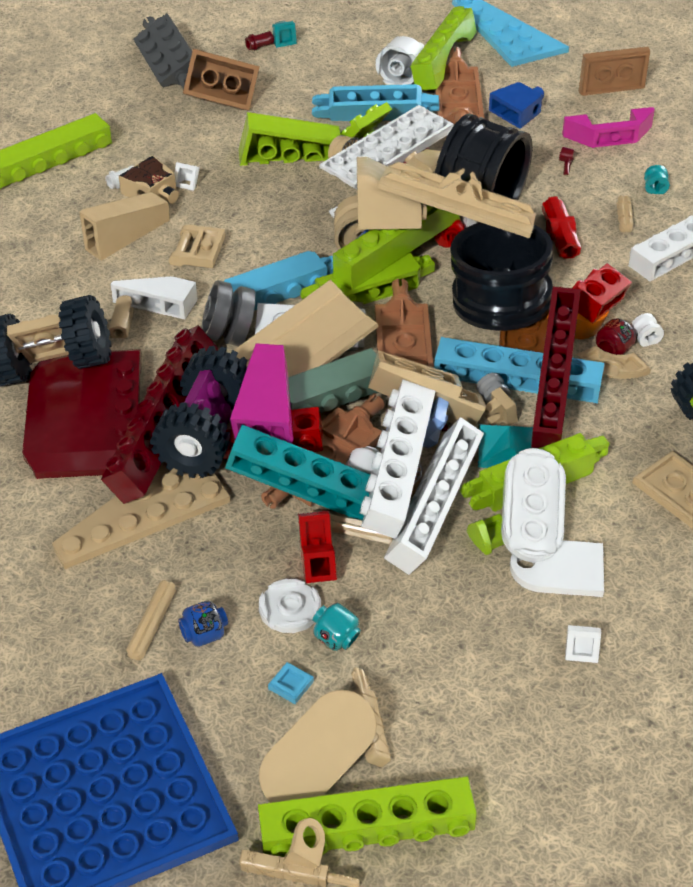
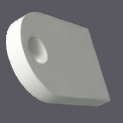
M563 540L559 549L552 557L541 562H532L534 566L531 568L520 567L518 562L521 559L513 554L511 555V574L518 584L528 590L542 593L603 597L604 595L603 543Z

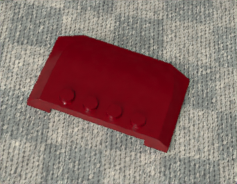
M141 349L111 350L108 363L83 369L75 367L73 360L70 361L68 355L39 361L30 372L22 454L36 479L100 476L104 474L106 463L115 454L117 443L124 437L127 431V424L138 411L137 406L140 403V374L142 370Z

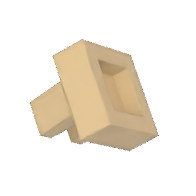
M501 387L492 391V400L486 404L485 411L489 414L486 416L488 422L494 425L504 420L508 426L518 422L516 404Z

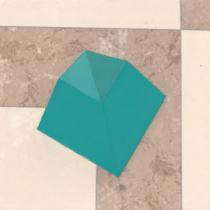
M479 424L478 429L484 433L478 446L479 468H489L505 462L519 454L520 451L531 448L533 427Z

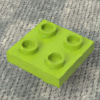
M387 102L379 107L375 104L366 111L365 116L362 117L359 114L350 121L351 125L340 134L358 139L364 138L376 131L375 128L390 113L392 108Z

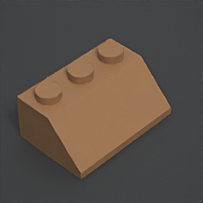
M193 49L183 94L249 111L260 66Z

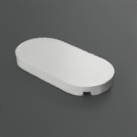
M529 448L520 451L519 454L511 458L505 469L501 535L506 548L517 558L528 562H541L552 557L559 549L564 537L566 475L561 463L558 464L552 454L542 449Z

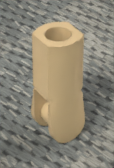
M123 295L116 300L109 327L111 338L128 337L134 315L130 296Z

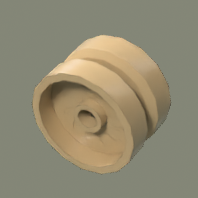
M358 195L344 199L338 204L334 212V241L338 250L354 241L364 231L358 230Z

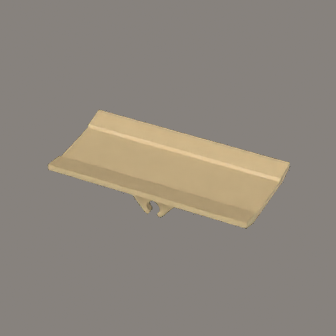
M396 162L388 165L379 180L378 189L527 238L531 236L536 216L531 205L482 189L481 182L477 180L474 172L470 173L471 179L466 182L461 179V175L465 172L463 168L456 173H449L444 177L408 164Z
M330 279L234 349V351L238 352L237 358L245 357L248 360L246 366H248L256 343L283 345L288 377L332 362L379 326L346 297Z

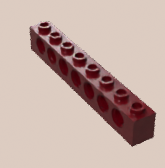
M199 325L189 330L184 328L176 334L173 346L165 354V361L157 369L154 381L146 389L147 394L144 400L137 406L138 411L127 424V431L124 437L117 443L115 454L106 463V470L101 480L123 504L145 496L161 465V462L158 460L159 454H153L152 448L154 445L150 444V440L163 412L166 409L169 410L170 406L174 404L179 407L180 403H184L187 396L182 395L183 387H180V381L191 357L195 352L198 353L199 349L205 348L207 351L209 346H215L216 351H218V347Z

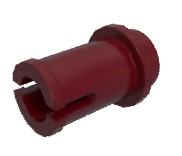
M271 31L258 35L249 34L245 38V45L248 50L257 51L260 47L274 44V37Z

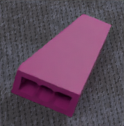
M255 344L230 417L235 439L241 426L245 425L270 436L285 440L288 443L293 442L288 369L283 345Z

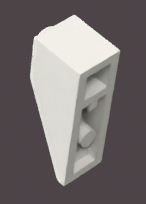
M177 277L120 280L111 283L114 303H116L118 297L127 295L131 297V306L134 308L184 320L197 302L196 282Z

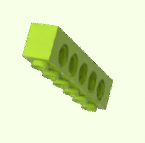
M468 776L258 804L263 853L285 857L291 847L294 833L290 831L295 829L299 821L307 818L317 820L324 830L325 844L322 853L324 855L328 850L343 848L345 851L351 852L360 850L364 845L377 843L388 847L397 844L399 840L413 838L418 842L431 840L435 835L450 834L453 837L464 836L469 831L475 830L477 815ZM432 810H440V811H442V812H444V813L436 814V813H433V812H431V811H432ZM403 814L407 815L408 818L401 819L396 816ZM364 819H370L374 822L363 823L361 821ZM336 824L338 827L328 828L326 825ZM307 826L303 832V839L310 848L316 843V835L314 830Z

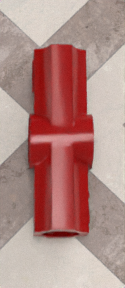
M557 196L549 197L548 200L542 203V212L546 220V232L550 233L551 240L554 241L559 256L564 259L575 258L581 252V246L576 235L575 218L568 215L562 200H559Z

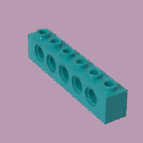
M245 425L241 426L227 460L226 469L348 517L363 520L364 515L359 512L364 497H369L370 492L365 491L370 477L369 473L298 447L285 440L260 432L257 429Z

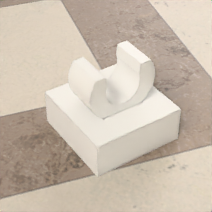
M568 625L565 660L598 663L601 628Z

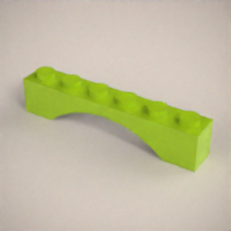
M454 7L410 65L414 84L421 86V90H431L439 87L444 80L447 58L455 42L471 41L477 30L472 7Z

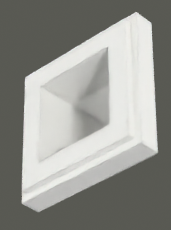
M176 162L174 172L176 187L194 191L200 167ZM184 180L191 181L190 185L179 182Z

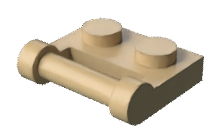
M184 225L180 231L181 238L176 250L169 257L170 265L214 268L225 239V229ZM195 238L190 253L186 252L190 240Z

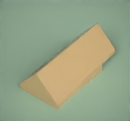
M378 350L368 388L390 397L393 389H399L402 380L435 390L433 402L438 397L449 402L446 413L448 415V422L454 424L461 417L474 427L477 425L485 411L486 405L481 394L463 389L458 375Z

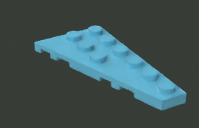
M452 0L454 7H472L476 30L511 67L569 52V46L483 0Z

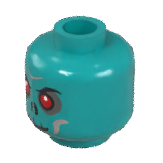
M334 603L328 608L323 605L312 619L316 623L313 629L314 636L333 651H338L341 648L347 650L361 632V629L358 628L359 618L340 603Z

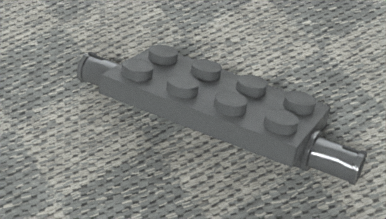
M168 13L156 20L151 16L146 17L149 23L145 19L143 20L145 30L139 32L133 39L163 88L171 84H178L184 90L192 49Z

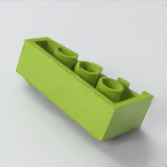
M247 112L239 145L240 166L248 165V162H259L261 165L269 164V161L281 160L284 163H293L298 159H304L305 162L326 161L329 159L328 149L334 138L341 135L340 128L336 125Z

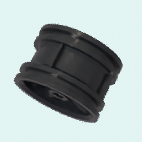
M466 114L455 123L441 149L435 174L446 177L449 173H456L463 168L465 169V172L461 175L463 181L468 182L471 179L470 173L474 172L477 180L481 182L482 189L518 201L531 165L532 138L527 132L518 131L512 127H505L473 114Z
M479 222L463 229L454 237L450 247L451 268L456 275L452 285L453 308L463 321L482 329L507 331L530 326L548 314L553 288L552 280L548 275L553 264V243L546 231L534 225L530 238Z

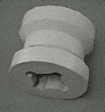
M498 373L487 374L477 383L476 389L484 397L483 400L486 404L492 400L491 392L499 387L509 397L511 396L510 389L504 384L502 377Z

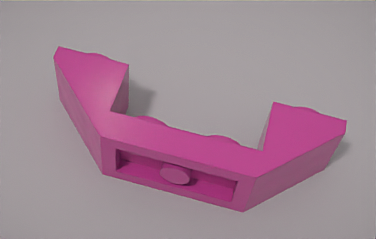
M654 107L631 109L629 121L594 125L591 124L587 114L565 116L562 135L565 138L592 148L637 143L652 127L655 109Z

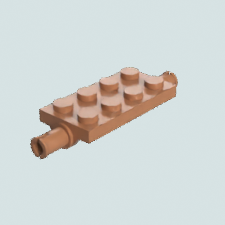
M454 47L451 48L446 63L444 80L437 89H434L435 95H439V111H437V115L454 125L466 114H473L484 118L478 67H469L464 62L459 47H456V52H454Z
M396 279L392 282L393 296L391 300L386 304H375V322L379 326L376 328L377 352L379 350L434 368L428 304H417L408 293L409 285L407 280L401 279L402 286H399V279Z
M372 394L361 406H355L347 412L337 407L322 421L323 451L315 453L345 465L350 453L354 449L377 446L382 431L373 426L371 418L384 408L383 399L380 396L376 398V394ZM272 486L261 495L262 501L266 506L270 505L271 509H275L288 495L297 498L310 507L315 504Z

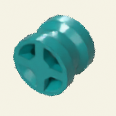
M653 165L646 169L644 173L645 189L649 194H664L668 191L670 186L669 175L664 166Z

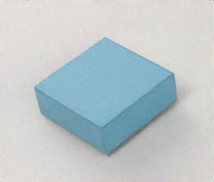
M286 662L270 681L268 689L296 704L313 684L314 677Z

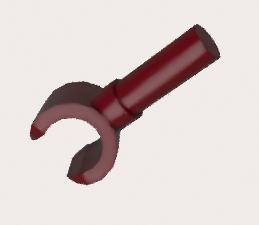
M562 147L559 155V161L565 162L563 175H569L570 165L574 160V150Z

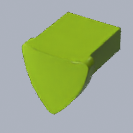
M500 514L486 520L475 521L468 525L466 531L469 537L485 555L491 554L493 549L504 545L501 535L502 516Z

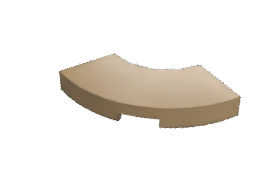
M595 346L574 355V358L603 362V376L609 378H638L649 375L651 371L635 353L616 355L605 352Z

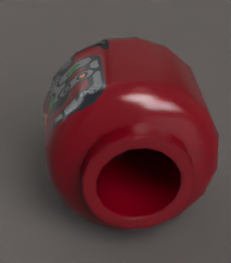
M615 318L608 321L597 332L595 337L597 347L605 352L624 355L634 345L636 334L628 322Z

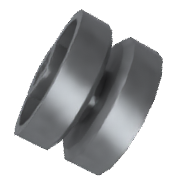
M220 280L214 282L205 305L201 326L202 330L211 340L217 341L223 335L226 344L239 347L244 343L254 313V289L240 286L233 293L231 283Z

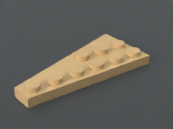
M163 462L145 496L125 504L115 496L52 542V546L64 569H67L230 503V496L214 473L212 475L208 473L204 478H200L199 474H196L195 478H189L188 473L185 472L183 476L178 475V470L175 468L170 471L166 468L167 463Z

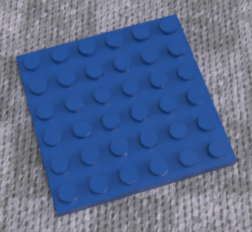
M162 673L0 733V836L19 887H128L239 841L238 832Z

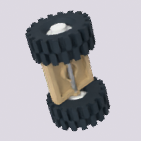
M87 295L62 301L59 307L61 310L59 314L47 315L30 321L20 322L11 313L1 315L0 387L27 381L32 371L30 367L32 363L68 355L70 361L73 360V365L78 369L108 363L112 352L110 350L112 345L109 340L110 330L107 329V319L104 318L103 308L100 309V303L96 300V297Z

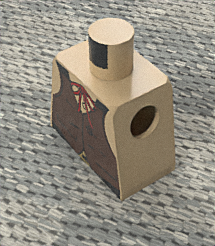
M153 155L119 175L121 194L127 197L153 192L170 204L175 203L179 197V192L176 190L174 172Z

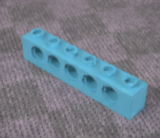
M441 337L435 356L434 368L458 375L460 381L475 384L487 374L498 373L509 389L538 394L543 353ZM572 358L567 399L598 403L604 363Z

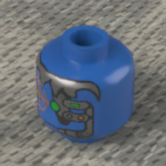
M207 600L185 608L182 612V618L178 619V623L185 642H191L194 646L200 647L220 640L224 636V626L228 625V619L222 607L217 608L212 601Z

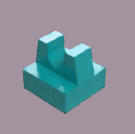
M279 21L272 25L276 48L297 44L296 28L293 21Z

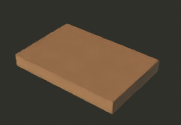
M647 46L583 54L578 90L580 95L644 89L651 50Z

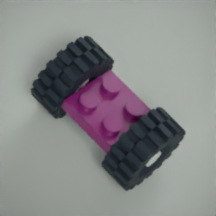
M209 346L207 351L205 348L199 349L198 353L195 352L180 381V387H183L182 395L187 396L185 402L180 403L179 407L174 404L170 406L169 410L166 409L152 433L150 444L154 445L152 448L153 454H159L158 460L161 463L166 462V468L170 471L173 468L177 469L178 475L183 476L184 472L188 473L189 478H195L196 474H199L200 478L206 477L208 473L212 475L216 469H219L229 448L231 436L230 432H226L227 424L248 367L246 366L248 360L245 357L237 358L238 352L234 350L230 354L226 352V347H220L219 351H216L215 346Z

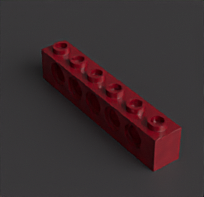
M555 286L552 288L531 448L539 449L562 440L581 289Z

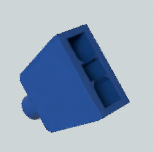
M521 82L511 84L490 93L489 111L521 129L541 113L544 91L539 86L532 89Z

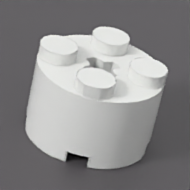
M395 37L382 49L376 58V71L378 75L381 74L383 77V82L387 85L412 84L414 79L410 65L424 48V45L410 37Z

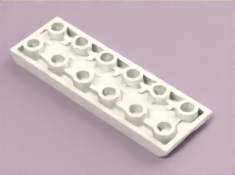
M418 105L319 164V167L357 190V157H369L385 166L396 162L403 163L414 151L420 153L447 136L454 124Z

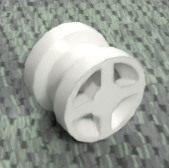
M641 314L631 323L638 342L643 347L659 343L664 336L663 328L657 324L652 314Z

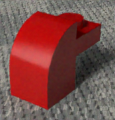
M329 511L298 514L300 553L305 582L315 583L337 580Z

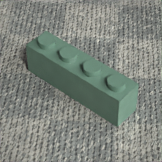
M372 348L288 377L291 410L319 407L320 413L343 404L354 402L370 394L378 393L368 388L377 354Z

